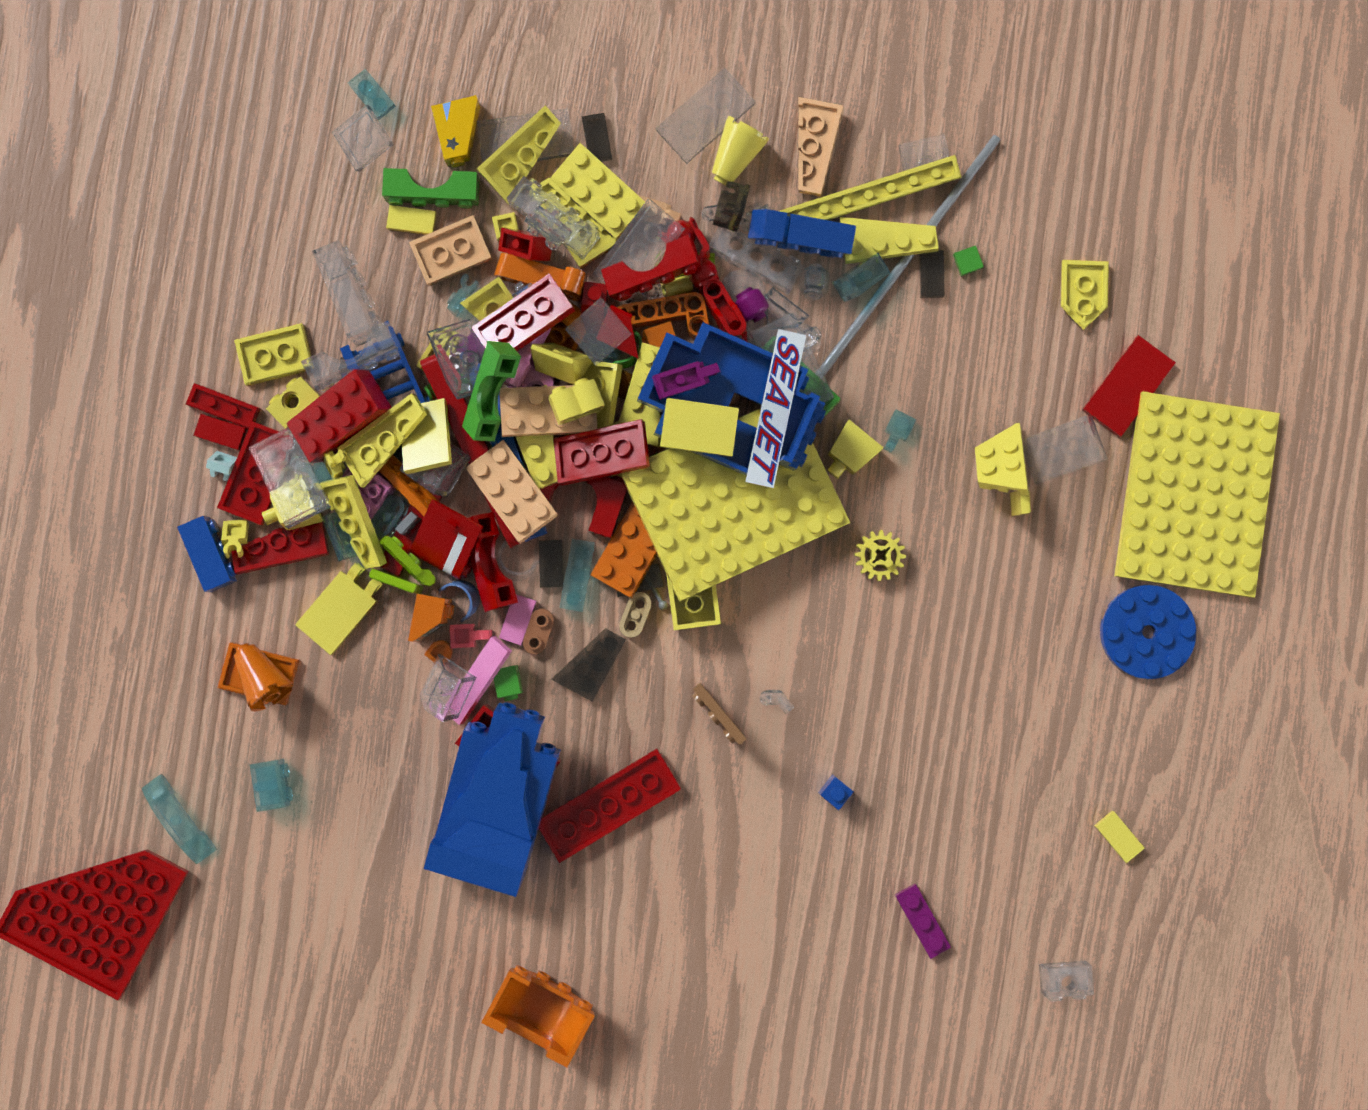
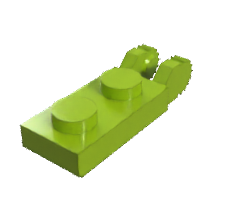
M384 536L379 541L380 545L420 584L428 587L434 585L436 580L434 574L429 569H422L418 565L420 563L418 558L412 553L407 554L402 549L404 545L395 536L392 538Z

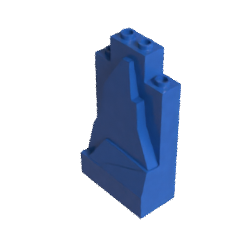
M505 702L498 703L495 708L490 728L481 722H468L463 730L438 828L429 846L424 865L425 870L510 896H517L527 871L561 749L556 748L553 744L538 743L545 716L540 715L535 710H522L512 703Z

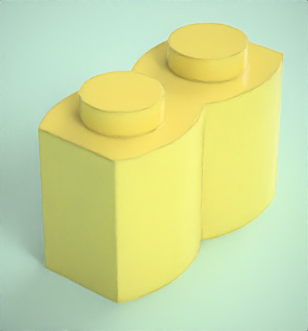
M582 378L574 382L575 386L566 388L565 386H560L552 390L548 400L558 425H563L603 410L605 404L594 379Z

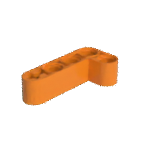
M507 253L500 254L494 274L496 278L500 277L503 281L529 288L550 273L566 298L578 302L581 301L583 296L584 281L587 282L586 273L580 269L566 267L563 270Z
M697 292L628 303L618 307L632 314L631 323L633 329L686 319L689 336L695 339L698 333L692 330V325L703 322L709 325L705 300ZM696 300L701 306L696 310H692L688 307V303ZM669 304H674L678 310L673 314H669L665 311V307ZM651 308L655 314L651 318H646L642 315L644 309ZM634 310H638L639 320H636Z

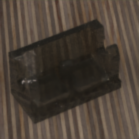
M727 182L726 187L734 189L735 192L730 193L729 191L721 190L713 225L737 232L744 214L750 185Z

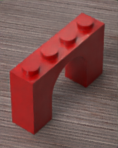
M616 475L612 476V478L601 477L584 481L592 486L597 496L596 509L588 531L609 539L614 534L628 492L622 477ZM558 482L540 489L549 503L559 486Z

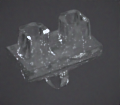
M539 205L524 220L528 224L527 231L533 236L543 235L546 238V246L551 250H555L564 243L573 232L558 220L560 212L557 209L549 213Z

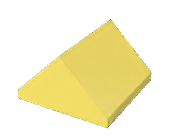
M556 343L532 344L531 346L535 371L573 385L574 382L583 377L594 358Z

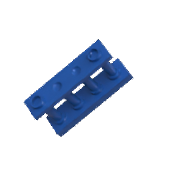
M393 327L388 329L391 339L358 352L356 350L351 351L349 345L340 348L349 372L354 369H359L357 364H360L361 360L395 347L400 360L370 372L376 380L404 368L410 381L383 391L386 399H391L414 389L420 403L430 401L428 396L423 398L402 350V347L405 346L400 332L395 334Z

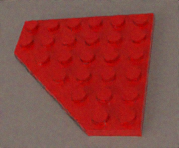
M146 849L17 890L0 919V938L102 993L120 1000L189 871Z

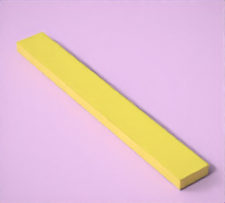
M953 155L780 210V212L788 213L787 216L796 214L831 220L962 177L956 156Z

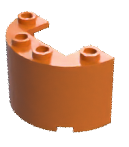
M516 965L515 968H511L507 973L481 1023L503 1034L505 1029H508L546 1049L547 1058L567 1068L595 1017L592 1010L593 1005L572 993V988L564 982H559L558 984L550 980L551 976L540 970L538 973Z

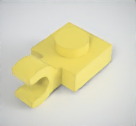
M342 449L338 450V453L335 455L333 451L324 454L323 462L332 479L343 476V470L345 469L343 462L346 460Z

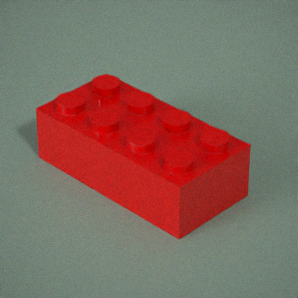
M354 369L286 424L310 463H318L324 461V454L333 451L334 455L338 453L337 448L392 407L369 370Z

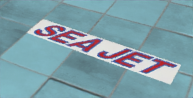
M778 329L745 482L774 488L806 335Z

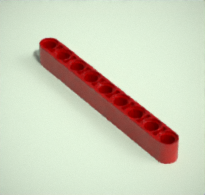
M440 351L421 360L420 364L437 399L444 398L447 401L449 424L470 465L486 453L489 447L486 441L473 440L462 427L468 404L447 361L445 362L443 353ZM486 498L509 547L513 548L520 543Z

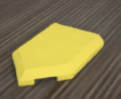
M1062 260L1061 307L1083 330L1108 308L1109 261Z

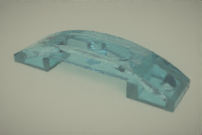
M162 774L141 788L160 823L192 861L198 864L217 850L204 831L200 832L173 795L176 792Z

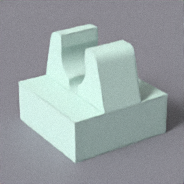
M216 451L207 459L206 468L210 469L211 477H215L220 472L224 475L223 481H227L237 457Z

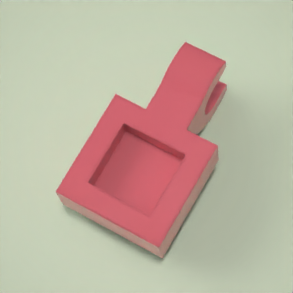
M475 624L450 625L451 648L476 647L475 640H486L492 637V630L475 631Z

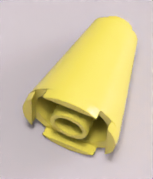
M728 116L712 169V173L715 174L714 180L725 186L727 182L732 184L769 140L768 137H762L763 134L742 121L739 123L733 122L734 118Z

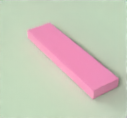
M492 636L443 709L458 725L465 723L512 652L496 636Z

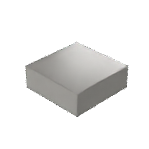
M411 511L395 529L401 535L407 536L421 518Z

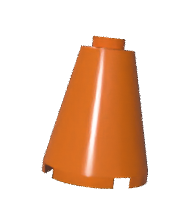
M245 643L236 649L234 659L247 704L251 711H262L266 709L265 704L270 702L275 705L292 692V682L256 645Z

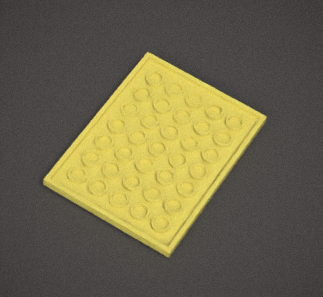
M1141 392L1114 577L1255 598L1280 413Z
M761 408L738 418V420L757 428ZM813 443L811 446L807 444L804 451L807 457L802 467L798 466L793 471L778 465L774 488L745 482L747 476L691 451L672 448L649 457L650 467L620 473L679 602L850 523Z

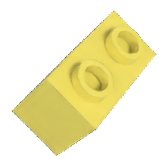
M301 376L298 379H292L286 385L287 389L281 395H275L269 401L270 405L266 408L288 431L290 429L286 423L321 396ZM298 397V405L295 408H290V400Z

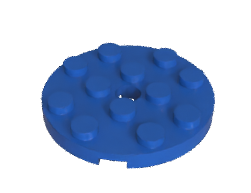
M1142 585L1121 592L1109 603L1101 620L1100 638L1107 657L1119 670L1137 678L1157 679L1174 673L1189 659L1196 642V624L1190 608L1176 593L1160 586ZM1147 625L1154 629V634L1150 639L1145 638L1142 632L1143 628Z

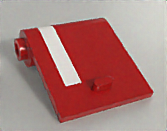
M432 499L412 544L410 553L458 580H461L462 577L467 578L472 570L469 557L483 526Z

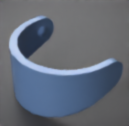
M457 580L442 586L438 592L444 591L449 586H457L466 592L470 601L468 613L460 620L462 623L476 612L480 603V596L473 584L468 581Z

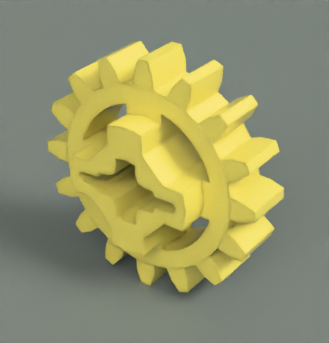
M879 530L878 536L873 531L870 532V539L863 536L861 539L864 544L856 545L860 552L854 553L855 557L860 558V561L856 562L855 565H862L863 567L860 573L868 572V579H872L875 575L877 581H881L883 575L886 580L891 579L890 573L898 575L899 573L896 568L904 567L900 559L906 558V555L900 553L905 547L897 545L900 538L891 539L892 532L884 536L883 530ZM883 540L888 543L884 546H878L873 541ZM866 548L869 551V560L867 562L865 561ZM886 550L883 555L884 561L881 559L873 562L877 556L875 551ZM893 550L895 552L894 563L891 560V551ZM875 566H882L886 571H875L873 568Z

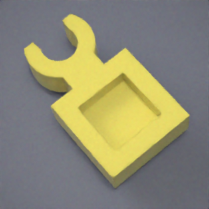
M247 520L223 521L221 540L223 545H225L223 551L226 558H230V553L234 550H237L239 558L243 556L244 552L241 544H247L249 524Z

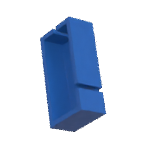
M770 209L752 210L748 238L755 239V244L777 245L779 249L799 250L802 253L820 254V256L830 258H842L843 254L852 253L856 231L855 225L796 214L787 216L788 213Z

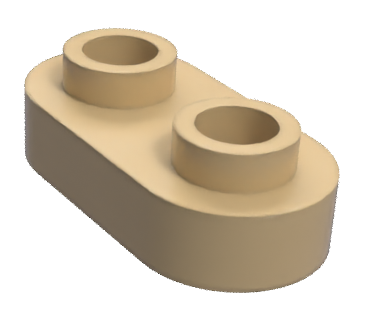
M636 592L632 599L629 598L619 624L621 633L626 637H636L643 630L652 606L651 599L646 593ZM639 599L643 600L645 603L644 607L641 609L637 608L635 605L636 601ZM628 622H635L636 628L629 630L627 628Z

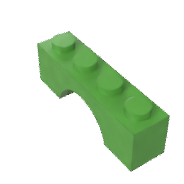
M383 168L382 196L390 205L401 206L403 203H412L413 206L424 207L426 204H435L436 207L447 208L449 205H458V207L464 209L479 206L480 178L477 172L453 171L445 184L436 188H424L412 180L407 169Z
M487 342L462 427L473 440L495 441L501 422L498 412L499 391L507 378H515L521 355L509 343Z

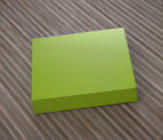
M371 568L369 574L371 579L410 593L422 594L423 585Z

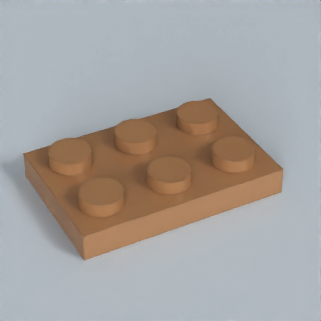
M700 682L693 687L695 693L692 696L701 707L706 705L710 709L708 712L709 717L716 725L721 723L726 728L723 733L732 744L736 741L741 745L747 740L745 735Z

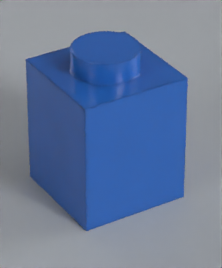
M832 774L818 793L836 809L840 810L854 791Z

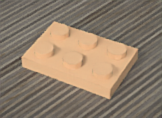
M474 215L409 242L428 286L492 260Z

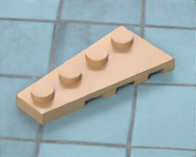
M798 97L799 193L822 197L844 107L839 104Z

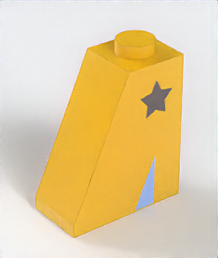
M477 95L431 106L443 157L447 166L460 167L465 162L470 161L480 112Z

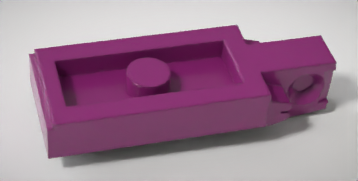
M697 361L652 376L661 400L706 385L710 382L708 377L716 375L720 370L717 363L704 367L703 362Z

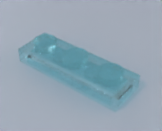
M572 539L559 608L583 612L595 542Z

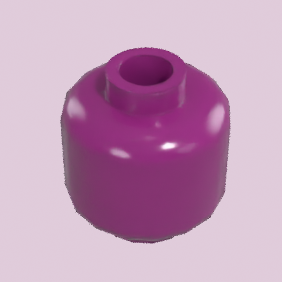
M751 286L735 296L737 300L734 303L738 306L746 322L753 320L756 323L766 317L764 312L769 308V303L760 289H753Z

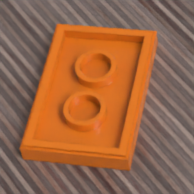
M230 642L217 688L245 695L234 659L236 649L241 644ZM261 650L293 684L299 659ZM290 694L277 704L288 705Z

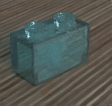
M284 758L250 764L256 811L284 808L291 805L290 801L293 800L292 788L288 787L289 766L284 762Z

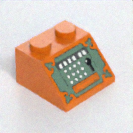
M417 594L408 641L421 642L446 625L448 620L453 618L455 605H451L452 600Z

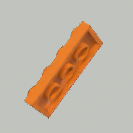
M633 501L590 574L592 577L631 599L657 556V552Z

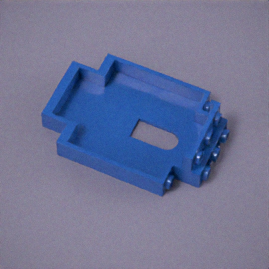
M704 322L693 344L666 333L637 399V402L663 413L653 435L661 438L666 398L659 399L652 376L697 361L703 362L704 367L717 363L720 372L708 377L709 383L667 398L729 406L734 393L762 405L773 353ZM800 366L779 461V465L793 471L798 466H803L807 454L804 453L807 444L811 446L817 434L813 430L817 423L821 424L826 410H823L825 403L819 400V395L812 392L809 395L799 392L800 389H805L809 377L806 376L808 369ZM737 420L732 457L700 452L693 453L747 476L757 428Z

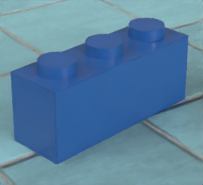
M201 516L177 527L204 592H214L237 582L234 565L228 561L224 554L223 548L225 545H223L222 540L220 541L217 535L219 528L214 519Z

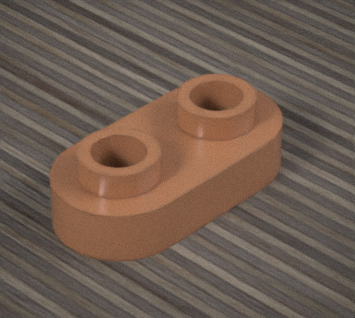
M537 609L531 615L523 639V647L530 654H540L546 649L554 624V616L549 610ZM539 616L546 618L545 624L540 625L538 623ZM533 638L539 641L537 647H532L530 644Z

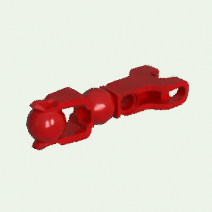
M690 216L689 221H674L669 226L667 233L661 232V239L665 244L689 235L693 241L697 240L701 248L699 258L702 267L697 268L695 273L688 275L693 285L699 288L700 293L704 294L705 302L719 330L737 338L742 336V340L748 342L746 321L722 282L719 281L717 267L709 260L711 256L710 246L698 228L696 220ZM711 290H718L720 292L717 296H710L708 294Z

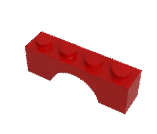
M686 235L666 243L663 259L651 270L635 271L621 261L601 269L609 296L614 300L624 301L631 298L633 293L639 291L644 293L652 290L656 284L670 283L675 280L676 276L693 274L697 271V268L702 267L693 239Z
M489 512L469 517V519L483 526L469 558L484 612L505 608L518 603L512 580L503 575L496 561L495 543L499 536V531L494 513Z

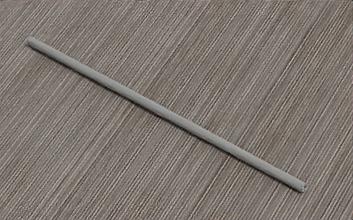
M993 135L926 225L937 226L1001 141L998 136ZM915 255L902 256L816 371L815 375L821 380L824 378Z

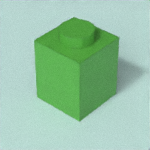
M518 665L500 668L494 677L497 698L504 697V701L518 699V694L523 693Z

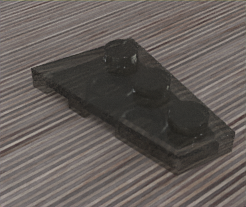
M605 628L551 680L593 702L626 639Z

